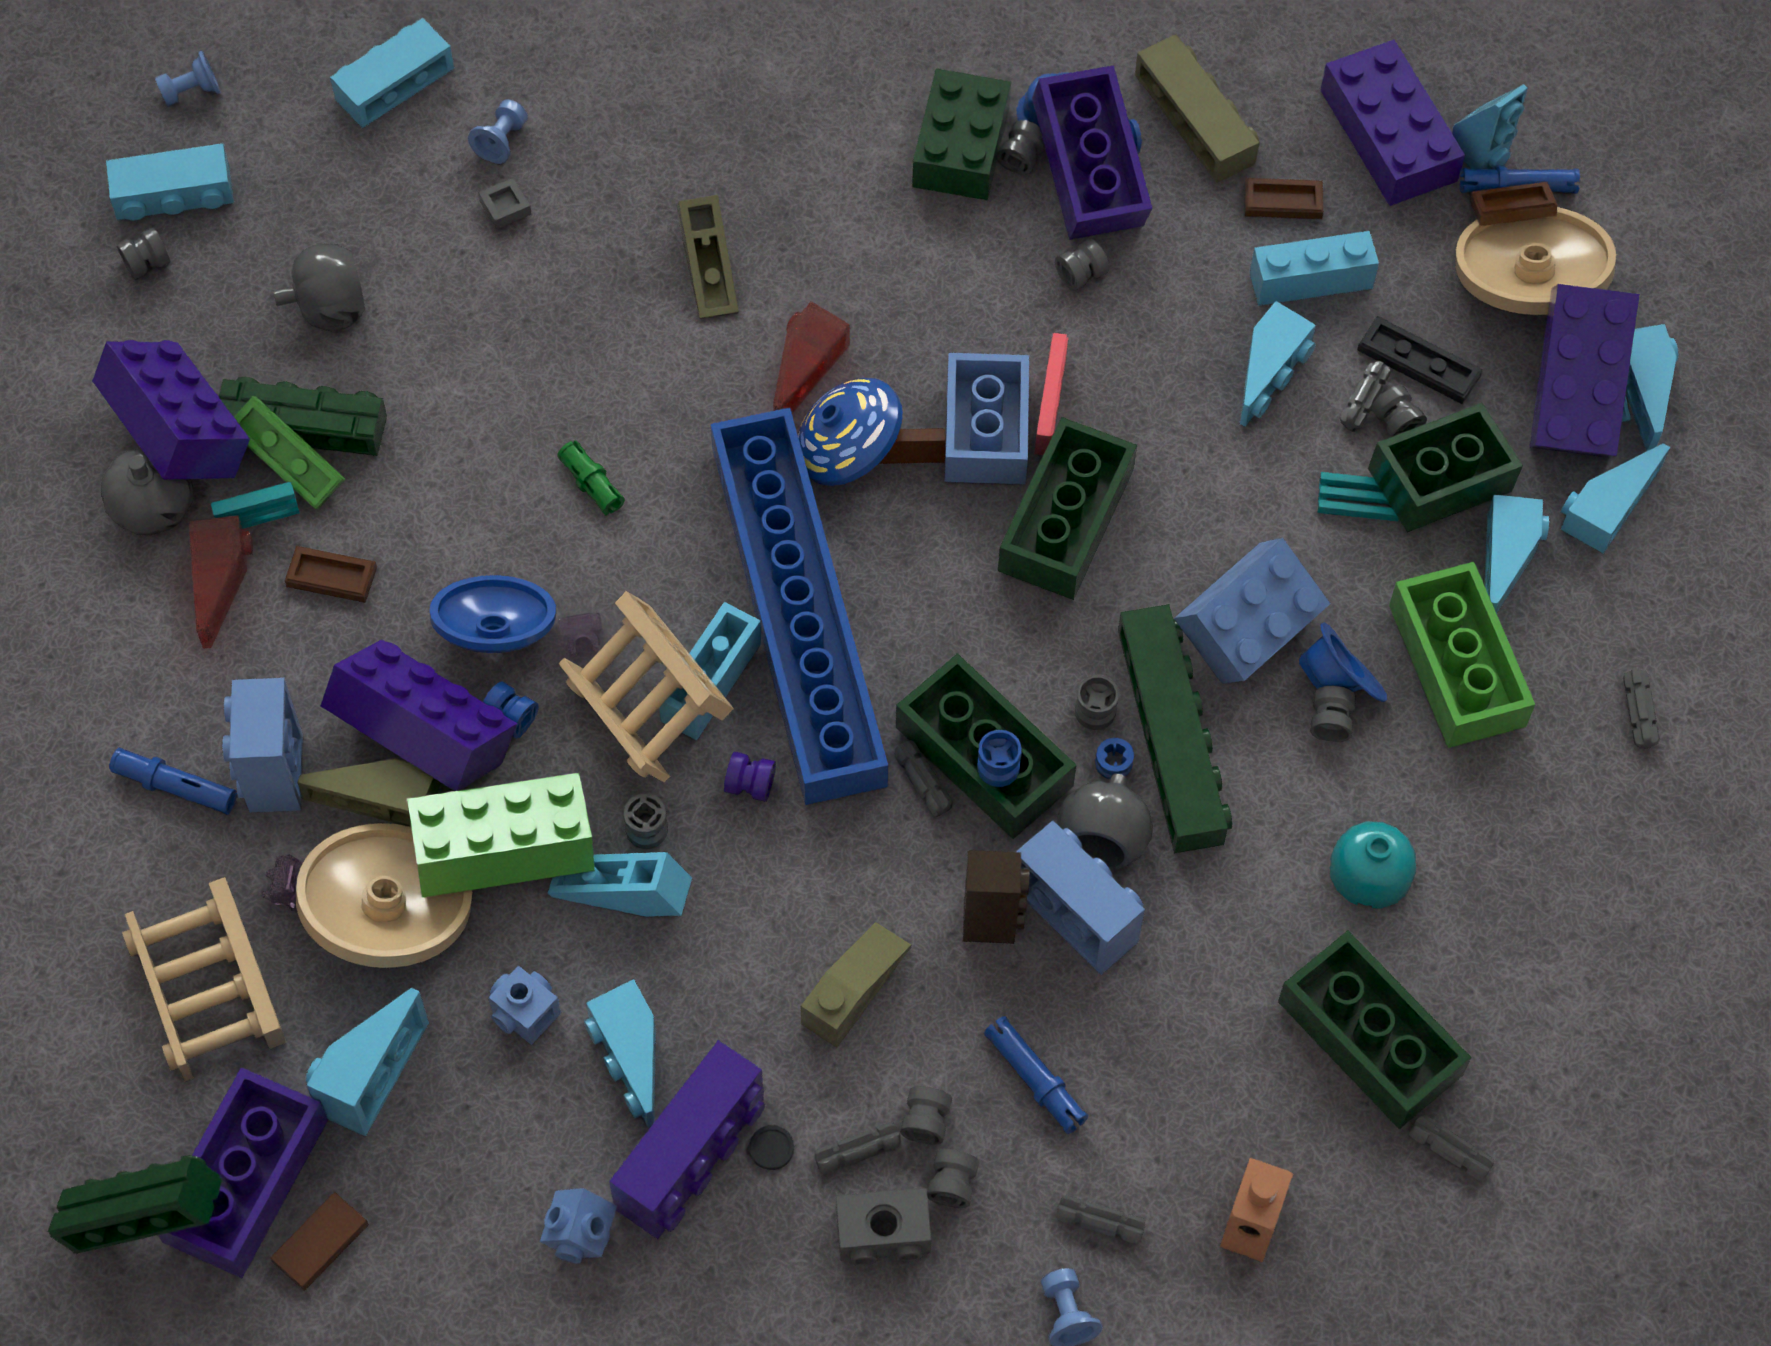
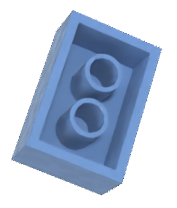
M948 353L945 482L1026 484L1028 463L1029 355Z
M1283 538L1259 543L1174 619L1219 681L1225 684L1245 681L1328 607L1330 602Z
M285 678L232 680V694L224 698L225 721L231 723L230 735L223 736V757L225 762L230 761L231 779L237 780L238 798L245 799L250 813L301 810V792L297 781L299 776L302 775L303 733Z
M1052 820L1016 851L1021 852V868L1029 869L1027 903L1101 975L1138 943L1145 911L1140 897L1128 887L1123 889L1112 878L1111 870L1101 859H1092L1082 849L1080 840L1071 830L1067 828L1061 829Z

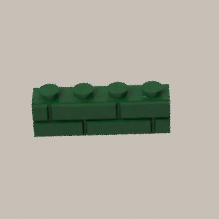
M239 377L237 380L223 379L219 398L233 417L252 396H256L311 448L377 456L379 453L387 413L383 398H378L371 392L358 391L355 395L338 393L337 390L327 386H319L315 390L303 389L286 381L270 385L259 383L251 377Z
M192 1155L182 1156L180 1161L169 1164L153 1163L147 1169L136 1172L120 1171L112 1178L103 1180L88 1179L83 1185L62 1190L56 1207L59 1212L54 1213L48 1232L51 1238L73 1253L78 1254L209 1224L215 1206L212 1200L217 1199L222 1180L220 1175L210 1169L203 1159Z

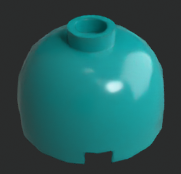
M1366 821L1350 827L1337 840L1330 857V877L1336 890L1353 904L1358 905V903L1376 909H1382L1399 902L1409 892L1416 874V852L1409 838L1398 828L1384 822Z

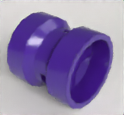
M734 751L726 772L724 792L739 795L743 790H746V793L750 794L753 799L767 802L775 777L776 761L762 758L759 761L754 760L751 762L747 754Z

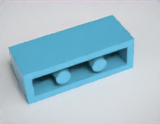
M422 18L414 24L404 27L397 35L383 44L374 46L366 55L350 65L343 66L336 74L331 76L335 100L363 128L453 70L451 46Z
M223 143L106 160L110 200L117 220H139L144 216L162 213L175 215L184 210L203 207L215 209L223 204L234 203L230 167Z
M1370 231L1256 247L1253 252L1250 277L1258 306L1273 304L1275 301L1280 303L1373 289L1379 261Z
M724 602L689 653L724 697L727 696L761 645L760 620ZM677 688L659 707L662 723L667 724L685 705L686 701L684 698L688 693L684 688ZM708 712L704 716L699 714L682 733L697 741L713 715Z

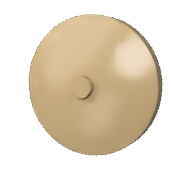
M1557 207V216L1486 226H1480L1478 220H1475L1459 237L1456 247L1455 267L1457 276L1463 286L1484 303L1514 313L1548 315L1551 288L1557 284L1607 290L1615 273L1616 249L1611 237L1596 222L1577 212Z
M388 823L365 824L335 833L323 840L309 853L297 877L296 907L300 921L307 933L316 943L331 954L348 962L378 968L404 967L437 956L451 946L461 935L471 911L472 890L422 898L411 827Z

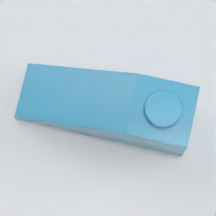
M1665 324L1638 328L1634 331L1626 395L1646 451L1657 446L1663 432L1675 364L1678 360L1677 343L1674 338L1669 337Z
M1663 443L1589 480L1580 494L1573 491L1561 510V513L1566 515L1561 530L1604 554L1662 468L1670 447Z
M1493 495L1487 513L1484 586L1496 614L1535 555L1540 540L1547 539L1549 516L1542 515V499Z
M668 852L593 854L595 871L552 877L548 894L553 898L645 917L681 916L692 877Z

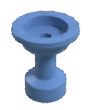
M202 50L198 51V58L192 62L193 71L171 79L166 73L155 77L167 106L179 102L178 93L198 85L206 92L214 91L216 94L221 93L214 73Z
M508 99L503 100L496 109L495 116L498 121L494 126H477L472 128L468 134V142L472 150L479 157L495 164L505 163L510 156L509 143L506 137L507 133L510 130H520L528 119L526 110L519 103Z
M1069 1268L1059 1269L1045 1275L1041 1279L1044 1294L1047 1298L1056 1299L1061 1315L1055 1321L1053 1330L1049 1334L1050 1344L1052 1346H1075L1086 1343L1098 1336L1102 1331L1101 1321L1097 1318H1092L1085 1311H1078L1073 1292L1079 1288V1281L1075 1270Z

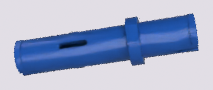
M1497 165L1495 169L1462 168L1460 176L1464 177V180H1460L1461 193L1548 182L1552 193L1577 194L1579 191V185H1575V182H1580L1578 169H1507L1504 165Z
M118 747L110 760L109 769L112 773L140 782L142 787L149 791L159 789L226 815L230 814L237 800L235 789L168 766L165 760L159 757L149 759Z
M1003 1016L997 1019L995 1022L1003 1034H1000L991 1024L984 1032L985 1037L994 1044L1003 1057L1011 1064L1033 1091L1035 1101L1040 1107L1045 1106L1062 1126L1063 1131L1066 1134H1070L1077 1130L1069 1116H1072L1081 1126L1088 1119V1114L1081 1109L1065 1090L1066 1085L1059 1076L1055 1077L1010 1024L1008 1018Z

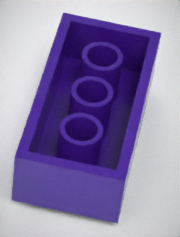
M1395 40L1326 63L1321 92L1389 206L1458 182L1465 154Z
M1114 65L1039 78L1032 100L1069 240L1144 226L1153 208Z
M1557 284L1551 288L1530 448L1606 458L1617 456L1640 294Z
M126 340L125 342L106 341L92 382L163 480L235 478L250 438L177 342L169 340L161 342H138L135 340Z
M382 639L334 664L320 705L325 710L454 791H460L503 763L517 725L516 722L504 716L503 712L498 708L485 704L469 694L466 688L451 683L435 673V670L429 665L419 663L401 652L397 645L385 642Z
M718 1040L610 1179L609 1184L613 1204L617 1206L616 1211L656 1239L662 1235L665 1229L669 1232L673 1231L685 1214L686 1209L683 1206L692 1194L699 1196L708 1186L712 1178V1173L709 1171L718 1159L727 1160L735 1150L739 1142V1138L736 1136L745 1124L752 1126L761 1116L765 1108V1103L762 1102L764 1100L762 1069Z
M241 1067L192 1156L203 1159L210 1169L220 1175L222 1180L217 1199L212 1200L215 1206L209 1224L160 1234L158 1236L162 1243L243 1278L328 1121L321 1102Z

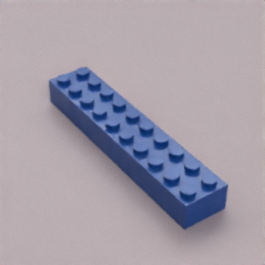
M785 408L711 424L712 450L755 615L760 620L761 638L804 803L809 805L888 787V762L791 409Z

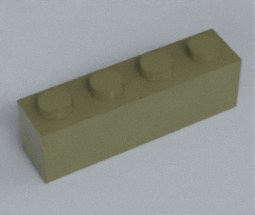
M1177 34L1137 52L1135 76L1216 183L1256 164L1258 147L1260 145L1257 133L1252 127H1247L1239 117L1235 104L1230 99L1226 100L1218 89L1215 78L1211 73L1203 70L1190 46H1185Z

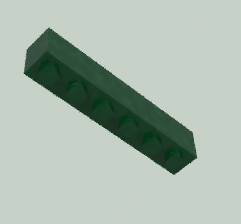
M1169 604L1121 612L1118 634L1174 854L1224 845L1227 830L1232 829V816L1229 805H1222L1218 791H1222L1221 773L1218 766L1212 767L1209 757L1213 750L1211 735L1208 728L1202 729L1199 719V716L1203 715L1201 697L1198 691L1192 692L1189 681L1193 679L1191 659L1189 655L1182 654L1180 643H1183V630L1173 619Z

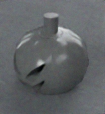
M317 243L305 248L295 258L291 271L293 286L273 291L276 306L297 302L302 316L311 326L330 332L352 326L351 322L355 323L365 310L362 289L352 252L338 244Z
M141 448L124 451L112 461L107 471L102 475L101 497L106 514L121 528L136 535L151 536L174 528L182 521L193 503L194 494L191 479L163 480Z
M1113 774L1109 783L1102 781L1089 782L1071 792L1062 803L1057 816V825L1061 829L1067 828L1071 830L1080 840L1082 849L1092 859H1101L1111 871L1119 870L1138 860L1151 841L1153 832L1150 811L1140 795L1133 793L1126 787L1127 778L1121 774Z

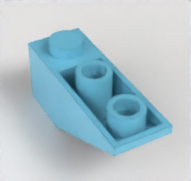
M1524 84L1480 106L1454 125L1452 134L1465 154L1464 162L1471 169H1495L1497 165H1504L1510 158L1511 153L1509 151L1512 140L1518 132L1516 129L1517 123L1524 111L1523 103L1528 89Z
M1275 301L1253 329L1240 424L1244 427L1253 416L1260 418L1265 413L1272 400L1271 394L1276 388L1282 391L1287 386L1294 373L1293 367L1298 361L1304 364L1316 346V343L1312 341L1316 325Z
M633 979L587 1002L589 1019L584 1021V1025L593 1043L596 1045L602 1042L609 1055L603 1059L613 1080L617 1081L622 1078L629 1092L624 1094L623 1097L632 1116L637 1118L642 1115L649 1128L654 1124L656 1029L654 1015Z

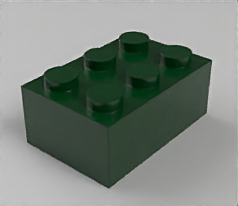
M935 69L913 158V188L988 201L997 163V153L1001 146L1010 107L1011 81Z
M1479 403L1377 442L1368 470L1406 531L1410 532L1490 501L1493 495H1505L1512 492L1523 465L1483 403Z

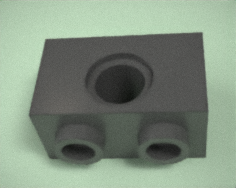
M926 1188L836 1195L840 1261L850 1260L852 1265L865 1266L876 1263L877 1258L895 1256L897 1261L911 1262L921 1259L923 1254L931 1253V1230ZM884 1221L891 1223L896 1230L893 1234L883 1237L875 1234L872 1231V1227L876 1223Z

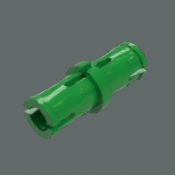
M574 440V442L570 441L561 447L557 457L576 479V486L582 492L586 491L604 515H608L609 512L612 514L620 509L625 502V498L606 477L607 473L604 467L599 463H595L577 440Z

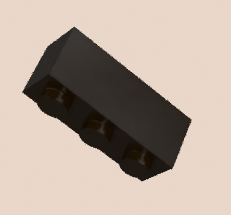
M968 850L964 894L963 942L1015 944L1016 929L1024 930L1027 895L1029 893V869L1021 868V852Z

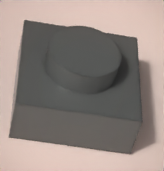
M514 177L478 192L480 203L496 230L532 214L530 204Z

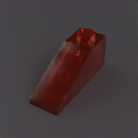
M810 302L802 312H796L787 324V334L773 402V411L790 408L793 414L850 346V324L813 302Z
M238 515L189 522L196 631L203 649L212 648L247 572L246 555H253L250 530L243 531Z

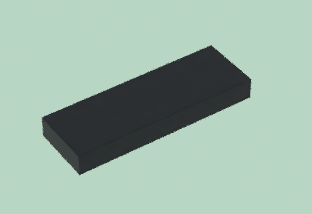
M1379 316L1376 317L1360 341L1357 351L1383 362L1384 365L1462 405L1477 383L1483 370Z

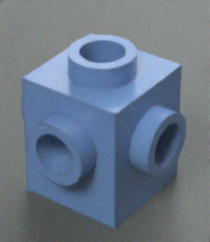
M517 966L510 975L504 974L498 978L492 986L490 996L488 997L493 1013L491 1018L495 1024L508 1034L515 1031L531 1045L561 1014L558 997L551 992L552 987L548 981L535 971L528 974L520 966Z
M585 1188L555 1191L551 1207L545 1216V1226L540 1242L555 1249L556 1257L571 1263H581L582 1258L602 1257L604 1248L609 1241V1231L617 1206Z

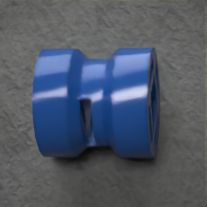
M502 681L493 686L483 700L485 704L498 708L503 712L504 716L517 723L512 736L516 739L521 737L533 723L539 708L537 702L527 696H517L515 689Z
M994 730L983 736L979 743L977 771L980 778L991 786L1003 787L1009 785L1016 780L1019 774L1022 746L1019 739L1013 733L1006 730Z

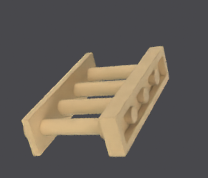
M625 591L615 602L626 616L622 620L624 625L584 668L566 658H563L559 665L569 677L566 680V684L578 696L585 698L630 755L627 759L630 767L644 778L650 774L665 783L670 775L659 763L658 757L699 714L704 716L708 712L723 721L734 708L653 608ZM636 636L643 637L646 641L642 646L644 651L611 687L604 692L595 680ZM656 662H663L667 667L663 672L665 677L625 719L616 705ZM677 688H684L688 693L684 698L686 701L685 705L645 745L636 732Z
M225 877L209 883L214 898L207 900L206 906L141 930L133 911L125 914L130 928L122 932L131 957L139 954L169 1040L168 1044L162 1046L170 1070L179 1068L185 1081L194 1078L188 1059L252 1035H255V1038L264 1036L269 1049L286 1043ZM214 922V925L223 923L227 936L219 938L220 943L162 965L154 966L147 946ZM227 959L228 963L237 960L241 973L234 975L233 981L168 1005L161 983ZM241 997L242 1000L251 999L255 1011L247 1013L248 1018L181 1043L174 1021Z

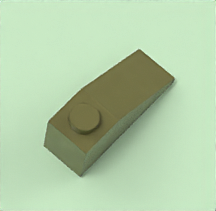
M718 195L679 201L677 204L678 218L699 318L739 312Z
M396 758L302 774L297 781L303 800L411 827L407 799L438 794L440 789L438 780L408 761Z
M875 922L825 972L800 1006L801 1025L837 1048L910 950L911 944Z

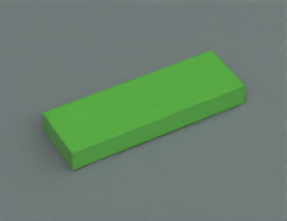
M252 396L234 416L250 438L247 447L285 482H291L293 489L315 509H319L345 481V478L256 396Z

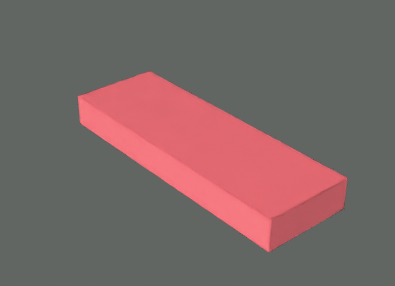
M1053 333L1036 434L1035 454L1044 455L1055 431L1067 356V334Z

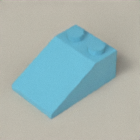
M410 988L328 1046L322 1059L316 1058L312 1062L306 1075V1086L311 1098L321 1102L328 1120L366 1137L429 1024L418 990Z

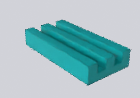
M1321 472L1317 513L1399 521L1392 507L1327 501V498L1389 504L1373 477Z
M291 482L211 503L220 535L300 513Z

